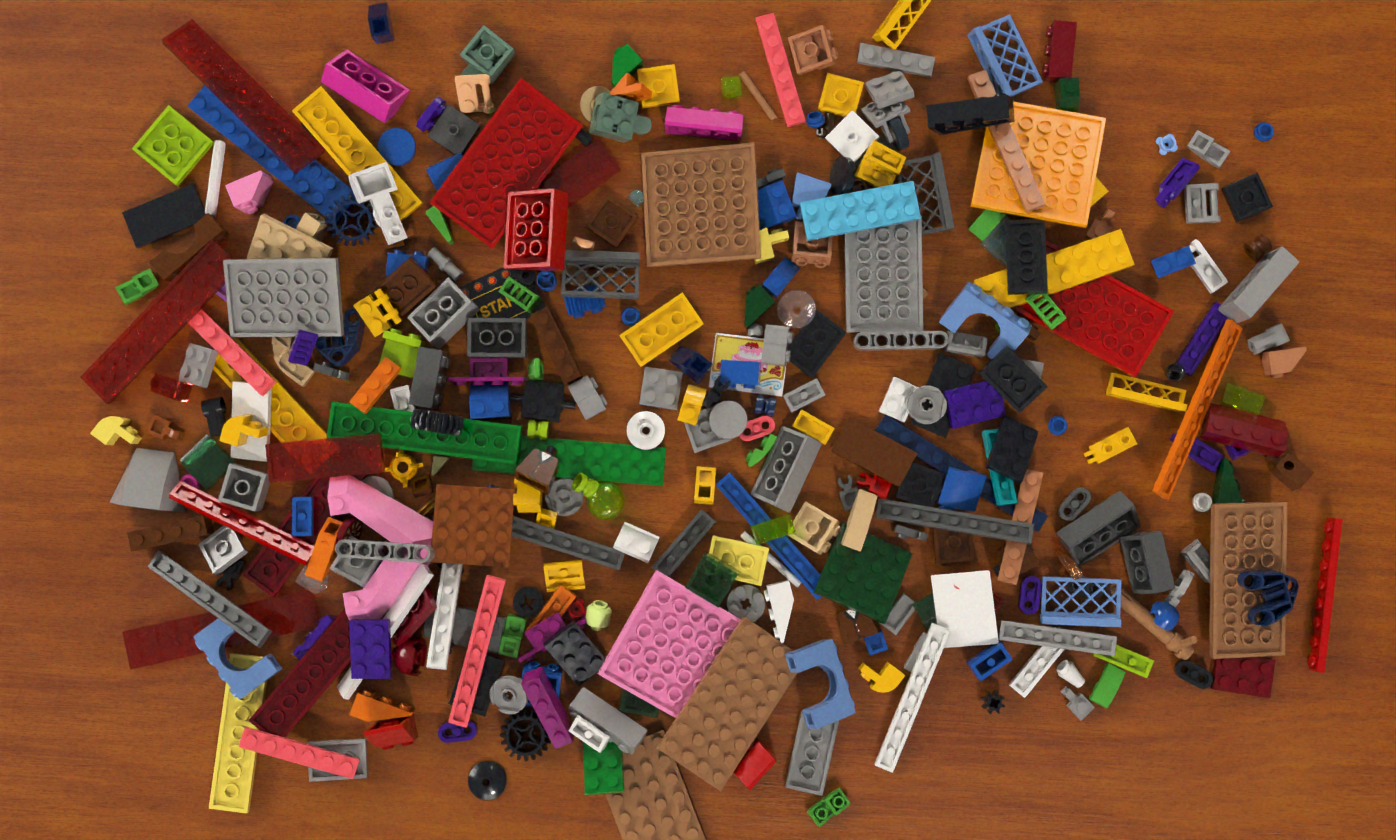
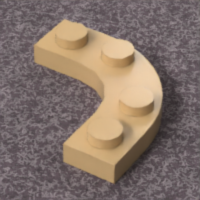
M272 337L273 357L276 364L288 377L302 387H305L315 371L307 365L304 366L288 361L289 349L295 337Z

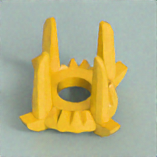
M398 449L399 452H396V456L390 462V466L382 469L383 472H391L395 479L403 483V488L408 487V480L415 476L417 468L423 467V463H417L411 455L405 454L404 450ZM400 462L408 464V470L405 473H401L398 470Z

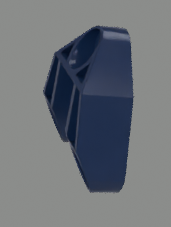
M354 308L346 311L344 315L346 345H344L343 336H332L333 347H331L330 336L318 337L315 344L320 354L337 367L347 364L361 348L365 322L360 315L356 322H349V317L352 314L359 315ZM343 354L342 360L334 361L336 356Z
M1274 570L1243 571L1238 575V584L1243 588L1249 590L1267 588L1262 590L1263 593H1261L1266 602L1253 607L1248 612V619L1251 623L1265 627L1277 622L1293 609L1299 589L1295 578ZM1250 575L1252 581L1249 585H1245L1244 579ZM1289 581H1291L1292 586L1288 590ZM1261 612L1262 618L1256 622L1255 614Z

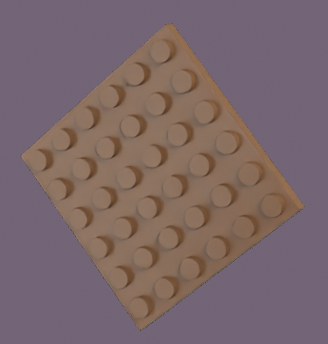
M755 143L641 153L647 267L761 259Z

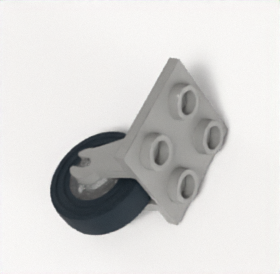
M903 101L878 109L874 102L861 108V112L875 128L881 126L886 140L889 143L892 142L899 151L909 146L907 134H910V129L904 114L910 112V108Z

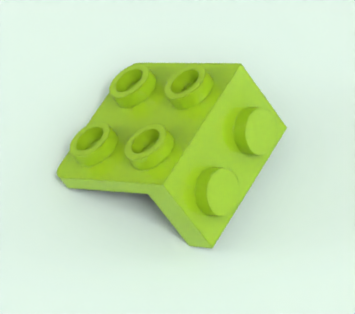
M397 329L384 330L382 337L386 339L379 364L387 357L401 367L402 370L399 375L413 378L419 347H425L426 342L420 340L421 336L409 334L408 337L402 335V331Z

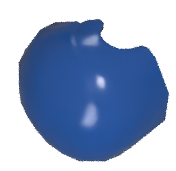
M1156 601L1150 611V614H1155V624L1164 630H1173L1180 618L1179 611L1176 607L1168 604L1169 602Z

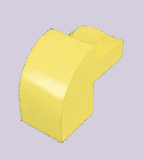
M767 228L760 230L761 259H754L755 264L774 260L772 245L788 241V230H773L770 235Z
M117 416L102 419L90 433L105 445H114L119 437H122L130 444H138L142 437L137 435L138 431L128 426L131 422L130 419Z

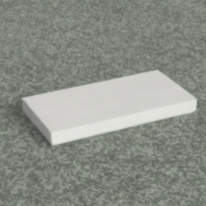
M233 382L232 418L243 414H252V421L261 422L262 426L269 428L267 436L256 438L248 435L246 444L238 447L231 445V458L265 462L270 460L272 388L262 396L248 382Z

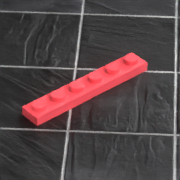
M774 12L756 17V25L786 127L805 123V117Z
M200 308L187 321L260 395L264 396L277 383L203 309Z
M250 727L244 728L238 746L350 779H354L360 761L359 758Z

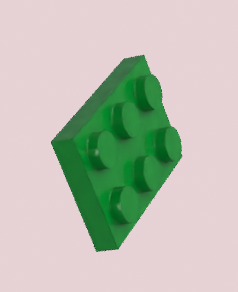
M583 742L585 795L592 796L625 792L623 751L619 749L618 745L614 742H608L605 749L599 753Z

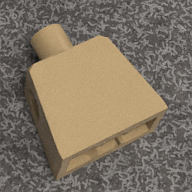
M305 212L296 230L321 242L329 232L327 228L332 227V224H326V219L319 214Z

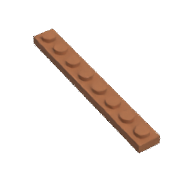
M986 69L968 76L967 80L975 98L994 97L996 95ZM1010 123L988 127L1025 212L1028 213L1044 207L1045 202Z

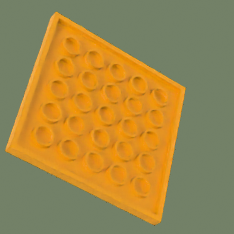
M1013 102L1015 122H1011L1010 125L1042 195L1045 206L1028 213L1025 212L990 130L986 127L970 207L1086 228L1106 118Z

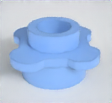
M1173 134L1156 139L1161 155H1166L1170 151L1175 152L1178 149Z

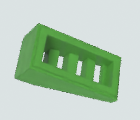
M432 206L425 214L446 241L453 245L454 239L445 216L440 210Z
M508 276L498 291L530 314L534 313L542 301L541 297L510 276ZM514 283L515 286L513 287V289L511 290V292L508 294L507 291L510 289V287H511L512 284ZM521 288L520 292H519V293L517 294V296L514 298V295L516 294V292L518 291V289ZM527 292L528 294L526 295V297L524 298V300H523L522 303H521L520 300L523 298V296H524L525 293Z
M1030 294L1025 298L1040 319L1051 330L1067 318L1047 294ZM1042 295L1043 298L1034 304L1033 301ZM1047 301L1048 303L1039 310L1038 307ZM1052 307L1053 310L1045 316L1044 313ZM1057 313V316L1049 321Z
M534 358L529 361V380L544 379V362L541 359Z

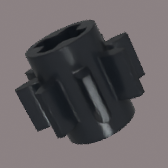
M987 690V695L981 697L984 701L981 707L983 709L988 707L987 711L989 714L992 711H996L999 714V709L1005 707L1001 701L1005 697L1003 695L998 696L997 690H994L993 694ZM992 698L995 699V701H994L995 705H994V706H992V705L990 704Z

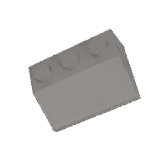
M448 277L407 318L432 345L440 349L468 322V318H472L480 309Z

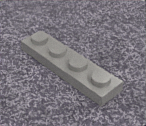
M864 43L860 44L857 64L893 71L901 70L903 73L929 78L932 76L935 57Z

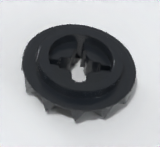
M530 586L519 589L513 598L515 611L523 617L536 616L544 605L541 592L537 588ZM525 595L529 599L536 598L532 602V608L529 605L521 606L526 601Z

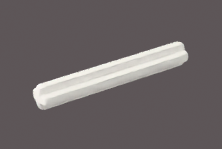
M221 140L214 141L205 214L209 213L213 216L217 213L226 143Z

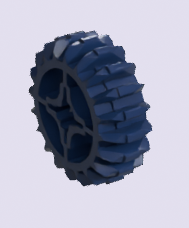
M351 194L347 195V201H345L343 196H340V204L337 200H334L333 202L336 207L334 208L331 205L328 207L333 211L332 214H325L331 217V220H326L325 223L332 224V227H328L327 231H335L331 235L332 238L337 235L340 236L337 240L338 243L345 239V246H348L349 240L352 241V246H356V240L359 241L360 245H363V237L369 241L370 238L367 234L375 235V232L370 230L371 227L378 228V225L372 224V221H375L371 215L373 210L369 211L372 205L369 203L365 206V202L358 204L356 197L352 200ZM354 204L361 207V209L352 214L343 206ZM338 210L344 216V222L339 228H337L335 222ZM366 213L368 223L364 230L359 224V220ZM347 215L350 217L357 216L356 225L358 228L353 224L345 226L347 224ZM352 227L360 235L349 237L342 234V232Z

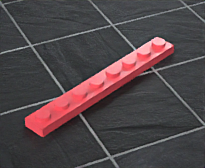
M491 575L486 576L448 723L468 727L506 579Z

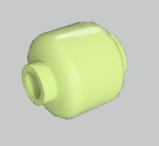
M598 600L588 605L585 619L587 621L586 624L591 626L592 630L601 631L602 628L609 626L612 610L608 603Z

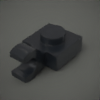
M721 375L715 380L712 390L702 404L708 409L712 403L717 404L722 396L719 392L727 390L731 384L729 380L726 384H722L720 382Z

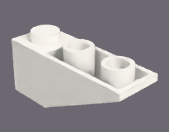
M789 580L766 585L767 590H764L766 602L770 601L771 609H768L770 619L775 620L776 627L773 628L774 635L781 643H784L794 602Z

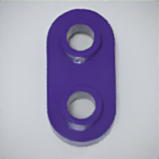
M439 96L436 97L419 118L416 127L423 132L429 131L434 126L436 117L438 115L441 116L444 112L446 101Z
M1032 575L1024 577L1020 586L1018 606L1026 614H1034L1038 610L1042 584L1037 577ZM1031 581L1033 587L1029 589L1027 584ZM1030 601L1031 605L1026 608L1025 602Z
M472 720L468 724L471 728L469 733L465 731V727L446 722L439 728L438 736L445 743L467 741L475 737L478 728ZM446 729H451L452 734L448 735Z

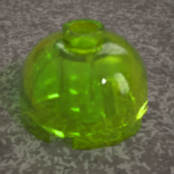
M610 482L599 483L595 492L587 497V507L590 513L601 520H611L617 517L625 505V496L622 490Z

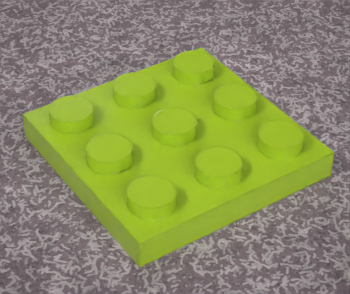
M168 105L132 149L171 182L179 186L213 146L214 142Z

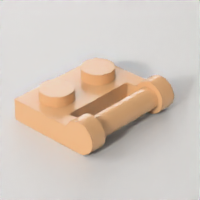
M489 75L455 76L461 113L485 112L489 114L495 111L494 104L491 101ZM476 84L482 86L484 103H479Z

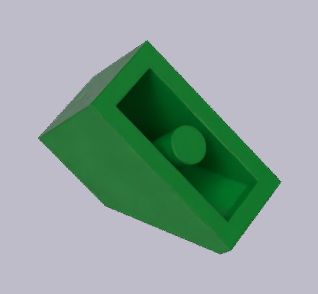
M628 44L624 47H618L614 52L612 68L613 88L626 73L632 76L637 72V69L643 66V60Z

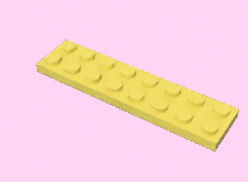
M231 653L229 662L237 668L247 669L263 657ZM267 681L240 700L232 695L230 686L226 682L209 809L248 813L250 811L258 752L238 746L245 727L259 730L248 720L265 702Z

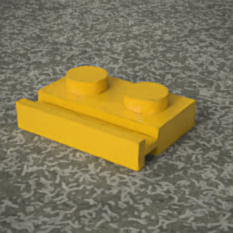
M582 560L544 564L547 592H555L560 584L569 590L585 589Z

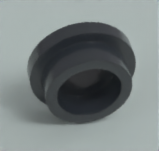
M1170 364L1167 366L1165 374L1168 380L1178 382L1184 378L1185 369L1179 364Z

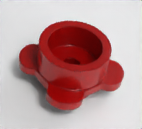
M578 598L577 601L572 602L567 608L571 620H575L579 616H586L587 610L584 608V600L582 598Z

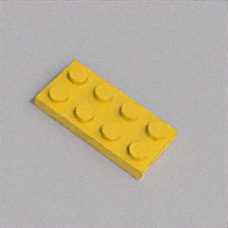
M682 292L619 336L640 367H642L703 326L704 323Z

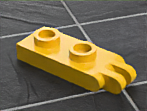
M1126 427L1090 445V450L1085 452L1084 456L1087 457L1092 454L1093 457L1087 460L1088 464L1095 461L1099 464L1136 445L1137 442L1129 427Z

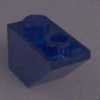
M388 3L369 6L368 22L372 39L376 44L395 41Z
M680 346L669 359V362L697 384L702 381L712 367V363L701 354L683 346Z

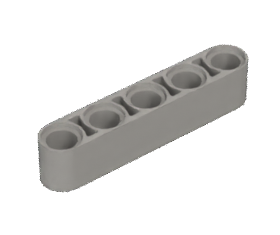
M944 331L860 332L853 338L852 343L854 348L860 351L938 350L948 344L949 338ZM936 335L942 337V345H937L934 342ZM878 336L885 338V346L877 344ZM897 336H902L905 339L903 346H899L896 343ZM916 336H921L924 339L923 345L916 344ZM858 337L866 338V346L858 344Z
M345 539L340 540L335 547L337 555L345 558L424 563L432 561L435 557L434 548L425 544ZM346 543H348L350 546L349 553H345L344 546ZM366 544L369 546V553L367 555L363 552V547ZM384 546H387L389 549L387 556H384L382 553ZM404 547L408 549V555L405 558L401 554ZM423 548H425L428 552V555L425 559H423L420 554Z

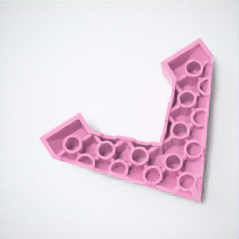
M350 474L330 477L327 496L330 516L351 513L390 542L432 545V520ZM404 547L401 551V554L404 558L408 555V549L406 547ZM425 548L421 550V557L425 559L428 555ZM383 560L362 590L343 593L345 611L349 621L351 619H381L391 608L421 563ZM424 562L423 564L428 566L431 562Z

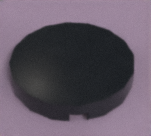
M840 156L832 165L829 180L834 194H846L853 187L855 182L853 171L856 170V167L850 157Z

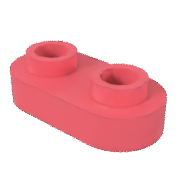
M769 416L750 420L747 422L746 428L751 430V434L746 436L743 431L739 438L743 441H752L766 436L774 431L775 422ZM763 422H767L769 424L768 429L762 428Z

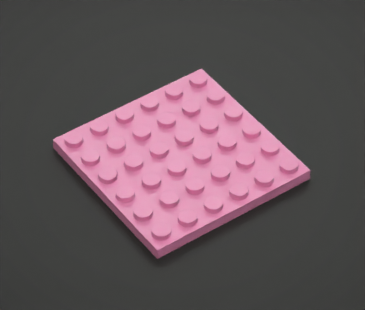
M655 570L597 674L676 718L741 619Z

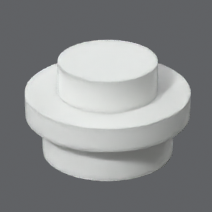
M1198 493L1193 497L1192 505L1197 511L1205 512L1211 508L1212 499L1208 494Z

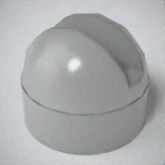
M758 323L752 324L748 328V337H763L762 326Z

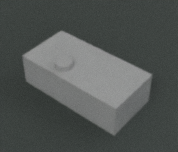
M1283 246L1265 254L1221 304L1218 310L1229 320H1234L1236 323L1250 319L1298 265L1299 261Z

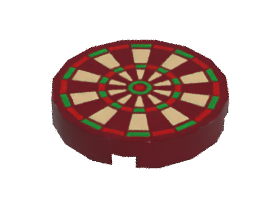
M355 516L345 520L336 535L338 542L348 539L350 535L359 539L363 530V522Z

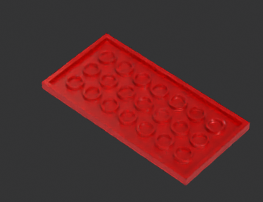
M520 78L429 203L493 249L506 232L508 192L536 190L583 125L524 79Z
M1046 241V255L1062 250ZM1110 275L1048 295L1067 317L1052 330L1045 325L1028 303L1011 308L1016 313L1133 378L1139 373L1174 313V310ZM1040 299L1034 300L1033 303H1037ZM1045 301L1041 306H1039V310L1043 308L1048 302ZM1052 307L1044 313L1045 316L1053 310ZM1057 313L1052 318H1050L1049 321L1057 316Z

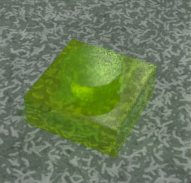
M740 76L721 78L723 98L742 97Z

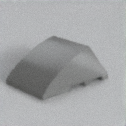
M136 448L110 503L154 510L186 512V506L169 499V493L180 482L176 453Z

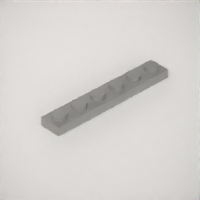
M1000 620L998 640L1115 656L1117 636Z

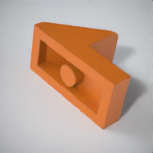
M626 73L609 93L632 101L651 99L652 91L644 84L638 83L629 73Z

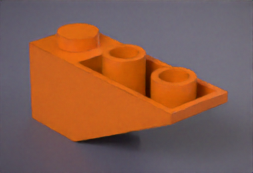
M331 517L327 518L318 534L305 576L320 582L324 581L330 570L329 568L338 556L335 551V542L338 543L336 535L343 522Z
M364 689V691L361 690L357 693L349 715L369 722L412 716L416 710L411 709L412 706L409 704H397L390 697L382 696L381 698L376 696L374 691Z

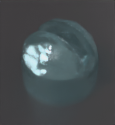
M634 190L628 195V199L639 207L644 201L642 191Z

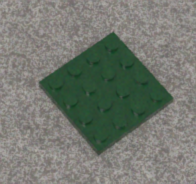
M842 522L840 525L841 530L835 537L813 593L885 624L913 553L868 533L861 552L840 544L847 527L846 523Z

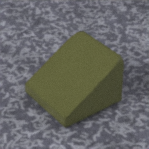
M434 456L431 474L438 476L451 458Z

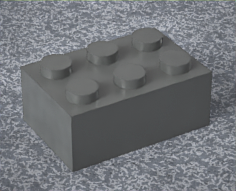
M468 318L467 357L528 359V320L526 318Z
M419 347L408 404L438 410L439 406H442L444 398L441 395L442 387L445 388L447 383L445 371L446 368L449 369L451 361L448 353L442 350Z
M1162 531L1136 532L1119 537L1132 593L1156 594L1175 588Z

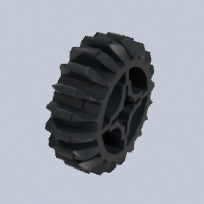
M416 409L413 410L410 419V426L413 429L459 436L464 428V419L461 416Z
M525 708L523 714L520 710L516 713L517 716L515 714L509 715L511 720L508 718L504 720L507 725H502L501 729L506 732L500 733V737L506 738L501 741V745H508L504 749L505 752L510 749L512 750L510 757H513L516 753L518 754L517 760L524 756V761H528L529 755L532 760L536 759V754L541 757L543 755L542 750H548L545 744H551V740L546 738L549 736L538 715H534L535 710L532 709L531 714H528V708ZM520 720L532 721L528 726L516 724ZM536 725H538V727L541 730V741L537 739L538 737L534 734V728ZM531 727V730L529 732L530 738H524V740L521 742L525 731H528ZM511 729H514V732L518 735V742L516 744L512 740ZM525 743L536 745V747L532 749L521 748V746Z

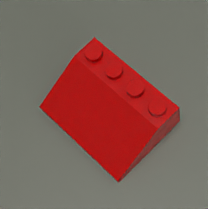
M555 188L508 192L504 269L564 270L568 193Z

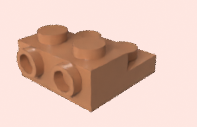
M820 25L788 37L798 75L837 64L838 52L835 47L832 48L831 40H834L831 29Z
M795 221L791 262H796L798 266H805L807 263L815 264L818 268L830 265L832 237L807 241L803 222Z

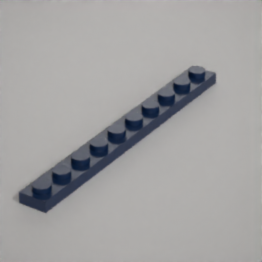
M887 415L883 416L875 429L876 432L918 453L917 458L945 475L949 466L964 471L971 470L977 472ZM986 477L980 497L997 507L992 481ZM1015 505L998 506L999 509L1013 517ZM1035 508L1032 524H1034V530L1039 532L1048 515Z

